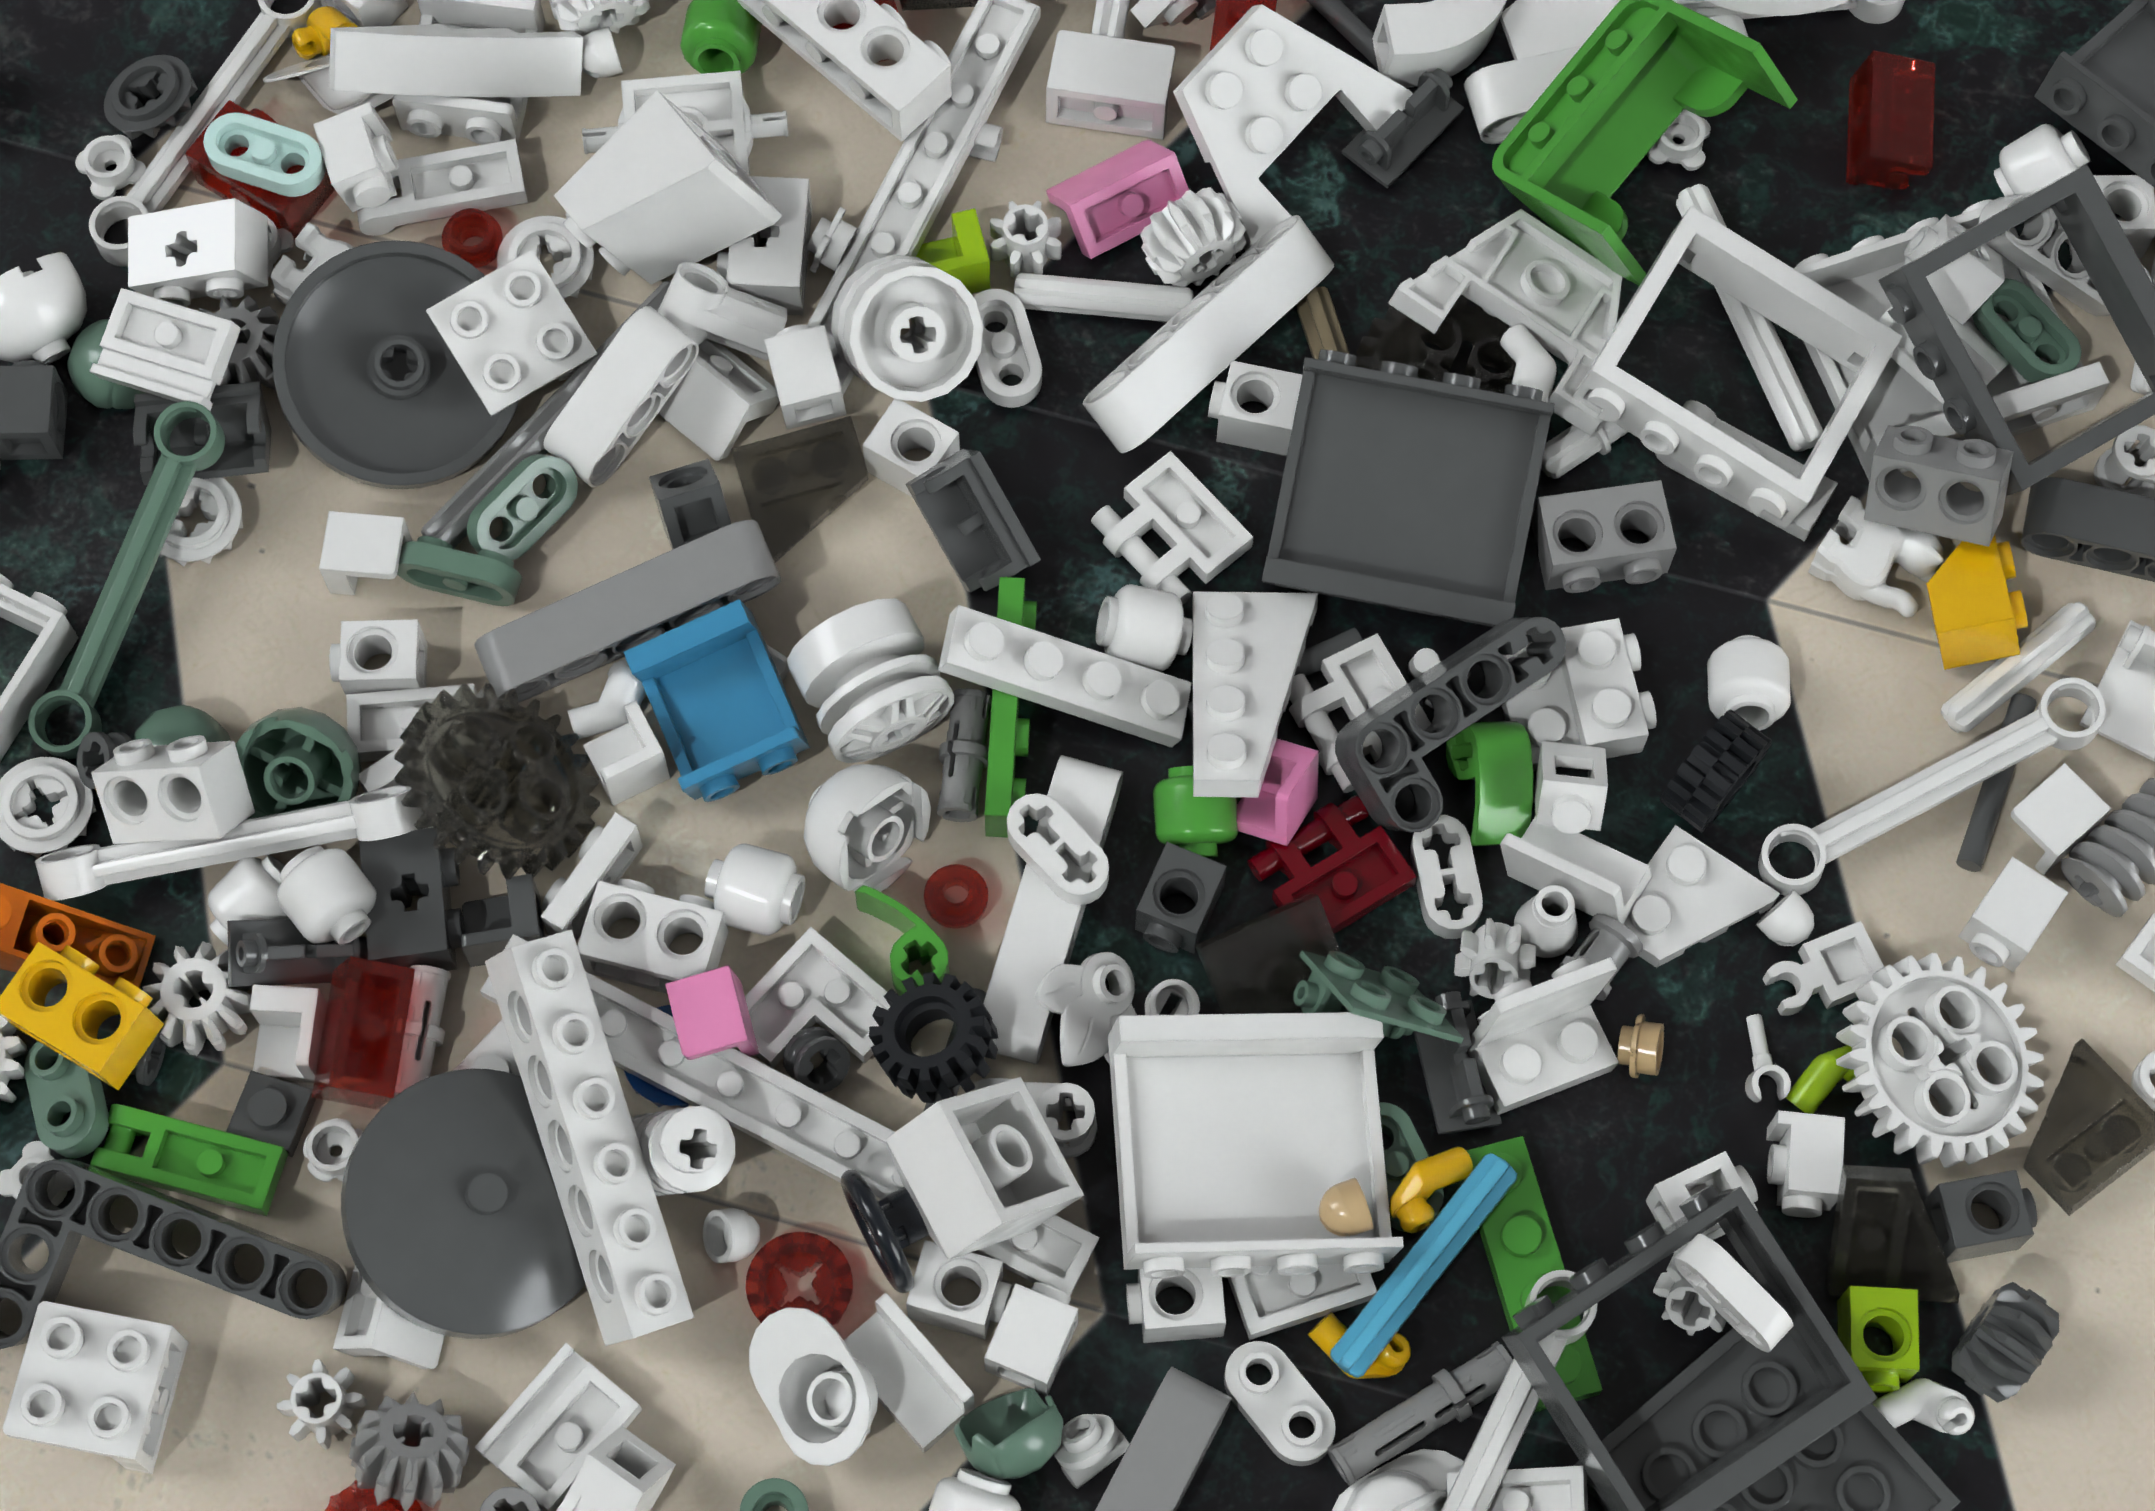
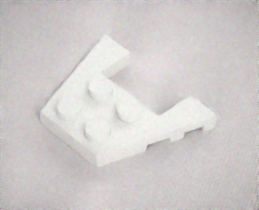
M1262 4L1252 6L1173 91L1205 163L1210 162L1224 192L1223 195L1228 202L1231 201L1242 217L1240 221L1246 228L1244 233L1247 242L1244 246L1245 251L1274 226L1291 217L1287 210L1260 182L1259 177L1334 95L1366 131L1370 130L1376 132L1398 109L1403 111L1406 101L1413 95L1409 89Z
M1524 210L1516 211L1474 237L1464 249L1451 257L1445 255L1432 263L1425 273L1414 280L1410 277L1403 281L1388 302V304L1434 334L1460 295L1465 296L1482 307L1486 313L1497 317L1511 327L1518 324L1524 325L1546 351H1549L1568 364V368L1548 399L1549 403L1555 404L1554 413L1589 436L1594 433L1602 422L1601 419L1597 418L1599 413L1573 398V395L1617 324L1622 276L1613 272L1597 258Z

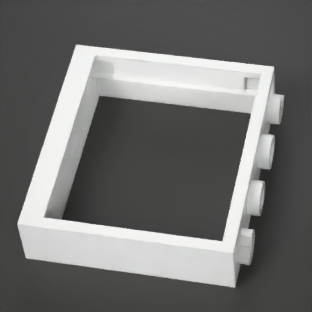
M1690 206L1666 241L1574 393L1573 398L1599 413L1597 418L1613 422L1638 437L1650 451L1659 455H1667L1693 471L1702 483L1712 488L1722 489L1743 502L1757 517L1762 514L1786 529L1809 503L1900 342L1902 335L1693 206ZM1677 264L1690 270L1856 373L1798 477L1793 476L1616 366Z

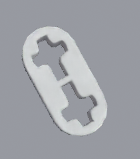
M1036 793L1025 795L1015 801L1009 809L1007 816V834L1011 846L1018 855L1065 902L1083 905L1090 904L1099 899L1106 890L1109 880L1108 858L1102 848L1050 796ZM1029 815L1036 821L1044 816L1048 817V834L1054 843L1050 845L1037 832H1033L1027 837L1023 835L1025 831L1024 817ZM1066 853L1078 866H1083L1088 861L1092 863V882L1087 884L1080 878L1075 879L1071 883L1066 880L1068 878V865L1061 855Z
M1440 815L1438 821L1431 828L1422 832H1414L1410 845V858L1413 872L1417 876L1416 887L1426 926L1435 935L1442 938L1458 939L1461 938V933L1464 930L1472 931L1476 927L1483 908V897L1471 840L1466 827L1456 818ZM1434 834H1441L1442 840L1446 844L1455 843V846L1451 847L1449 852L1447 869L1440 868L1438 854L1435 850L1424 849L1429 846L1431 837ZM1452 884L1454 898L1457 903L1468 904L1467 907L1463 908L1459 920H1451L1447 910L1437 911V908L1442 905L1444 899V885Z
M1697 1234L1673 1260L1680 1274L1740 1335L1758 1349L1769 1353L1794 1326L1787 1312L1727 1251L1709 1237Z

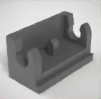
M260 381L215 386L210 399L213 403L210 412L223 428L225 447L221 457L215 464L205 470L195 472L193 478L209 479L269 472L271 426ZM149 393L136 394L134 399L133 440L135 447L141 446L140 474L144 485H148L161 456V451L154 440L156 420L167 407L177 403ZM189 418L176 425L170 435V447L173 453L188 456L199 452L209 440L210 425L201 418Z
M961 449L905 484L967 592H972L981 586L984 591L999 585L1000 577H1012L1026 567L1032 566L1041 560L980 451Z

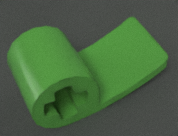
M1518 721L1474 722L1447 740V763L1452 774L1459 780H1475V810L1471 845H1500L1507 833L1522 838L1531 824L1533 804L1531 743L1525 727Z
M865 885L855 891V897L859 911L872 915L904 933L893 944L890 953L892 981L897 994L901 996L907 992L902 983L907 978L913 977L918 986L924 985L923 976L918 969L912 975L909 973V963L915 960H919L922 966L931 961L932 972H935L942 983L945 973L950 974L948 950L940 937L920 917L898 901Z

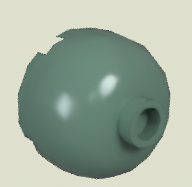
M303 707L278 709L251 724L235 744L255 813L246 820L348 801L357 795L359 773L362 772L357 746L345 728L324 713Z

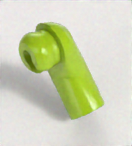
M1846 1045L1814 1058L1791 1087L1785 1098L1804 1113L1814 1114L1838 1082L1842 1079L1848 1082L1855 1078L1853 1069L1836 1065V1059L1851 1052L1852 1047Z

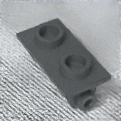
M1435 69L1432 73L1424 72L1419 77L1417 87L1407 88L1413 95L1406 101L1403 111L1398 109L1376 132L1363 129L1342 150L1341 154L1388 189L1464 111V107L1450 97L1449 89L1453 86L1451 77L1442 69Z
M290 919L227 921L229 987L253 986V984L291 985L354 982V969L358 963H365L368 960L366 937H358L345 945H339L336 940L325 944H313L303 937Z
M1458 991L1440 994L1435 997V1002L1446 1009L1445 1018L1464 1037L1462 1044L1413 1031L1438 1135L1499 1126L1502 1124V1121L1493 1106V1097L1487 1094L1481 1082L1476 1059L1470 1058L1467 1050L1472 1046L1470 1036L1478 1026L1472 1000L1462 1001L1461 994Z

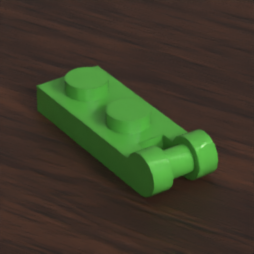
M111 1105L108 1119L109 1133L103 1148L98 1147L95 1149L90 1165L131 1181L267 1216L288 1157L284 1147L125 1105ZM136 1136L149 1137L142 1158L130 1155Z

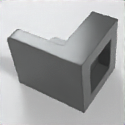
M532 874L507 877L508 895L468 901L462 905L465 934L461 936V945L470 967L486 965V960L504 951L513 934L528 942L545 937L544 923L541 918L540 894Z

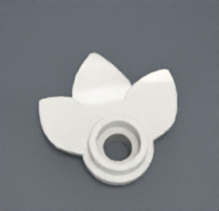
M1100 952L1087 957L1081 965L1060 964L1046 973L1035 995L1036 1002L1053 1013L1061 1014L1060 1052L1062 1064L1066 1067L1094 1062L1103 1055L1110 1065L1109 1032L1118 1016L1137 1015L1131 1004L1135 992L1134 977L1129 965L1117 954ZM1106 978H1107L1108 983H1109V991L1107 990L1106 984H1105V979H1106Z

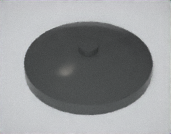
M392 240L364 244L346 250L320 265L300 284L288 301L280 318L275 334L272 366L275 388L283 414L294 434L314 457L340 475L356 482L386 489H414L450 480L472 468L493 450L510 426L519 401L491 417L426 312L428 308L484 277L485 275L469 262L444 249L413 241Z
M491 1069L453 1070L431 1076L406 1088L392 1098L364 1129L352 1150L343 1177L341 1191L343 1231L352 1259L365 1282L388 1307L401 1317L429 1331L450 1337L465 1339L502 1337L525 1330L550 1317L567 1304L585 1285L521 1076Z

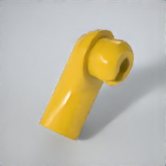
M323 6L317 8L309 15L306 27L295 29L291 39L297 54L305 60H310L318 54L322 56L330 54L331 28L358 26L338 9Z
M1457 1146L1413 1164L1390 1197L1389 1205L1392 1218L1399 1219L1400 1225L1405 1232L1416 1233L1430 1225V1221L1434 1220L1435 1212L1426 1200L1436 1190L1462 1181L1473 1171V1163L1469 1153L1464 1148Z
M1330 1312L1307 1335L1332 1360L1330 1357L1331 1349L1347 1328ZM1397 1332L1363 1376L1356 1378L1346 1372L1344 1373L1353 1379L1385 1378L1396 1375L1403 1370L1411 1356L1410 1344L1406 1337Z

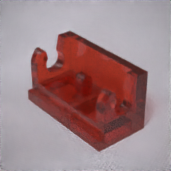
M1873 50L1850 78L1846 183L1853 185L1864 183L1883 188L1906 189L1908 188L1909 176L1903 173H1894L1895 171L1905 172L1910 175L1926 176L1932 169L1935 63Z

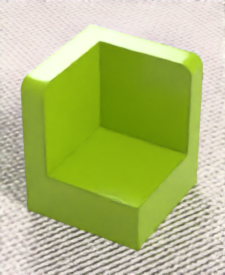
M975 208L951 213L952 237L923 243L916 257L959 279L971 294L991 289L990 260Z

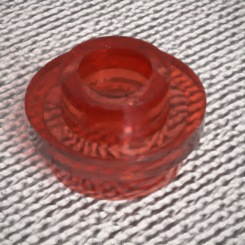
M474 208L456 212L448 220L442 232L444 250L459 256L475 268L483 267L496 259L499 246L503 240L502 230L497 220L488 213ZM476 236L484 239L474 246L463 245L470 237Z
M959 864L942 867L930 876L925 885V908L930 917L944 927L953 929L968 927L977 922L986 911L988 905L986 882L971 867ZM952 886H961L966 889L968 896L960 903H952L946 900L944 893Z

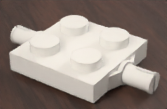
M741 70L621 81L623 108L618 119V126L582 128L584 153L597 152L658 90L724 146L749 176V155L753 146V138L789 136L786 110L783 112L750 114V109L743 97Z

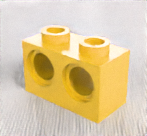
M38 942L0 995V1016L15 1028L119 1091L164 1026V1023L147 1008L153 998L121 977L117 979L113 986L96 977L95 973L100 966L68 945L58 954ZM67 983V991L64 997L55 1005L45 1007V999L48 992L58 984ZM121 1015L118 1029L111 1036L98 1039V1029L103 1021L111 1016Z

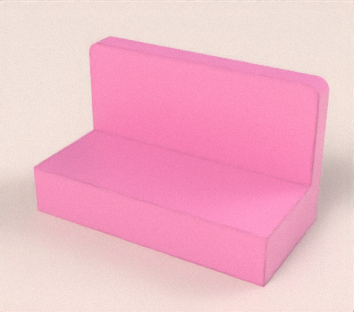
M1145 140L1047 189L1046 193L1050 203L1066 212L1082 254L1092 259L1139 235L1144 227L1151 224L1150 216L1153 213L1160 212L1167 207L1168 200L1176 201L1180 199L1189 188L1175 152L1151 140Z

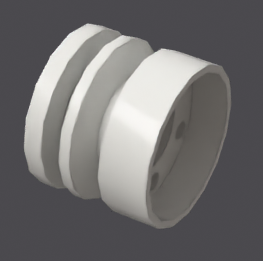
M896 598L876 599L858 604L830 617L810 630L793 647L787 658L788 669L806 703L820 708L816 714L817 723L821 732L828 735V743L833 755L837 760L844 763L872 760L912 743L946 717L954 704V693L947 680L940 677L937 661L926 654H921L925 648L924 637L905 603Z

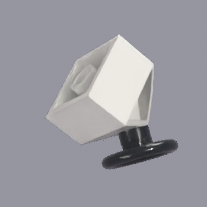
M1021 1077L940 1100L886 1138L903 1184V1188L887 1195L886 1198L877 1201L867 1182L855 1170L845 1171L841 1176L842 1190L856 1223L883 1274L891 1286L899 1293L909 1292L914 1283L911 1269L902 1249L929 1235L950 1260L1030 1232L1084 1196Z

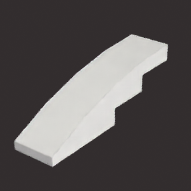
M444 24L331 28L329 88L333 91L443 97L580 96L583 36L573 31L517 33L510 28L453 30Z

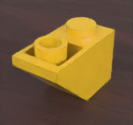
M1995 534L1989 547L1961 541L1926 583L1944 670L2020 655L2017 629L2028 627L2025 605L2021 590L2008 592L2006 580L2016 578L2012 551L2009 541L1997 543Z

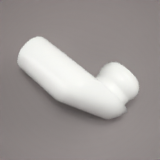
M1514 325L1504 333L1500 341L1502 348L1516 362L1512 384L1542 390V401L1548 402L1557 372L1555 360L1524 325Z

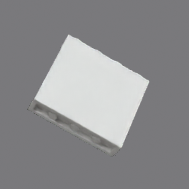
M1988 199L1977 202L1964 210L1962 214L1951 218L1968 230L1979 224L1982 210L1992 200ZM1936 217L1924 219L1911 226L1905 233L1886 239L1880 235L1868 237L1854 245L1851 250L1831 257L1824 253L1810 256L1801 261L1794 269L1878 321L1892 306L1878 280L1904 266L1906 257L1904 252L1908 243L1920 229L1925 226L1933 228L1939 222V219ZM2011 228L2010 230L2013 235L2018 238L2019 236L2015 228ZM2002 256L2004 278L2014 279L2027 285L2059 318L2042 282ZM1996 313L2003 321L2009 322L2006 316ZM1971 316L1968 320L1976 327L1973 316ZM1803 341L1836 410L1856 373ZM2038 357L2042 361L2050 364V362L2043 357ZM1892 358L1889 359L1847 434L1869 481L1873 454L1888 425L1899 428L1903 426H1918L1927 429L1933 435L1965 440L1964 436L1958 434L1948 423L1943 411V404ZM2080 360L2075 370L2035 383H2030L2024 379L2009 363L1986 387L2012 435L2016 436L2094 410L2110 382L2100 362L2083 366ZM1898 469L1901 473L1909 471L1906 469Z
M1350 1012L1118 1016L1108 1034L1124 1270L1143 1269L1144 1277L1150 1279L1179 1277L1185 1273L1184 1268H1210L1211 1275L1215 1277L1243 1276L1252 1272V1266H1277L1278 1274L1288 1276L1314 1273L1318 1270V1265L1343 1264L1344 1272L1350 1274H1366L1383 1270L1384 1263H1388L1404 1245L1403 1237H1392L1374 1053V1049L1384 1038L1382 1022L1351 1014ZM1356 1178L1367 1201L1373 1221V1229L1355 1236L1335 1235L1329 1232L1320 1221V1201L1325 1192L1335 1184Z

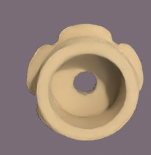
M1639 1014L1636 1017L1634 1027L1622 1026L1618 1043V1064L1629 1065V1075L1632 1078H1638L1639 1074L1655 1076L1659 1074L1664 1047V1024L1646 1022L1645 1015Z

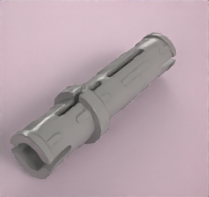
M1496 1341L1491 1344V1347L1451 1372L1443 1368L1432 1375V1384L1384 1412L1348 1437L1327 1447V1453L1344 1481L1351 1486L1356 1480L1374 1468L1405 1451L1456 1418L1459 1422H1462L1472 1416V1407L1499 1390L1513 1359L1504 1346Z

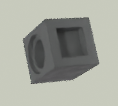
M21 360L13 363L12 366H0L1 460L63 459L68 391L54 365H46L34 360Z
M709 459L649 476L663 527L672 550L731 524L720 482Z
M1166 842L1136 909L1135 930L1144 933V940L1160 950L1177 953L1179 949H1183L1195 954L1223 891L1227 866ZM1171 894H1183L1194 902L1195 907L1187 913L1174 914L1166 910L1161 901Z
M2016 1170L1941 1183L1924 1200L1941 1264L2019 1250L2034 1235L2033 1227L2037 1225V1210L2034 1198L2028 1188L2021 1189ZM1983 1203L1991 1207L1997 1214L1999 1228L1988 1229L1978 1224L1972 1215L1971 1204Z

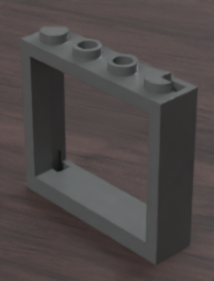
M2088 165L2055 180L1878 280L1893 307L1887 312L1895 322L1903 325L1914 345L1913 356L1919 370L1925 377L1934 381L1945 401L1943 411L1950 426L1958 434L1963 435L1965 440L1981 439L1990 442L1996 448L2013 451L2006 496L2027 489L2155 415V287ZM2051 206L2152 392L2028 463L1926 276Z
M1711 1185L1699 1191L1679 1205L1685 1215L1666 1229H1663L1659 1221L1643 1228L1624 1242L1629 1251L1628 1254L1610 1266L1607 1265L1604 1258H1600L1587 1265L1568 1279L1574 1290L1554 1303L1551 1302L1547 1295H1544L1528 1304L1512 1316L1518 1327L1501 1337L1611 1511H1713L1877 1399L1742 1187L1718 1193L1714 1186ZM1719 1223L1753 1278L1791 1318L1794 1326L1788 1332L1824 1388L1644 1509L1538 1342L1690 1242L1697 1234H1702Z

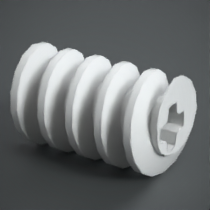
M691 1106L646 1113L631 1118L656 1196L706 1191L719 1184L730 1171L735 1158V1137L729 1122L718 1111L705 1106Z

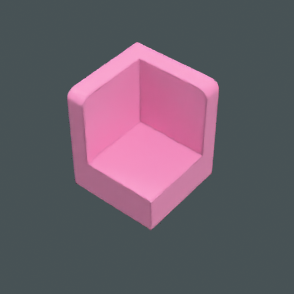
M1277 739L1259 797H1242L1237 804L1236 822L1238 831L1287 846L1318 799L1319 751Z
M729 965L665 984L681 1051L686 1059L693 1060L734 1047H738L742 1053L748 1056L759 1054L742 983Z

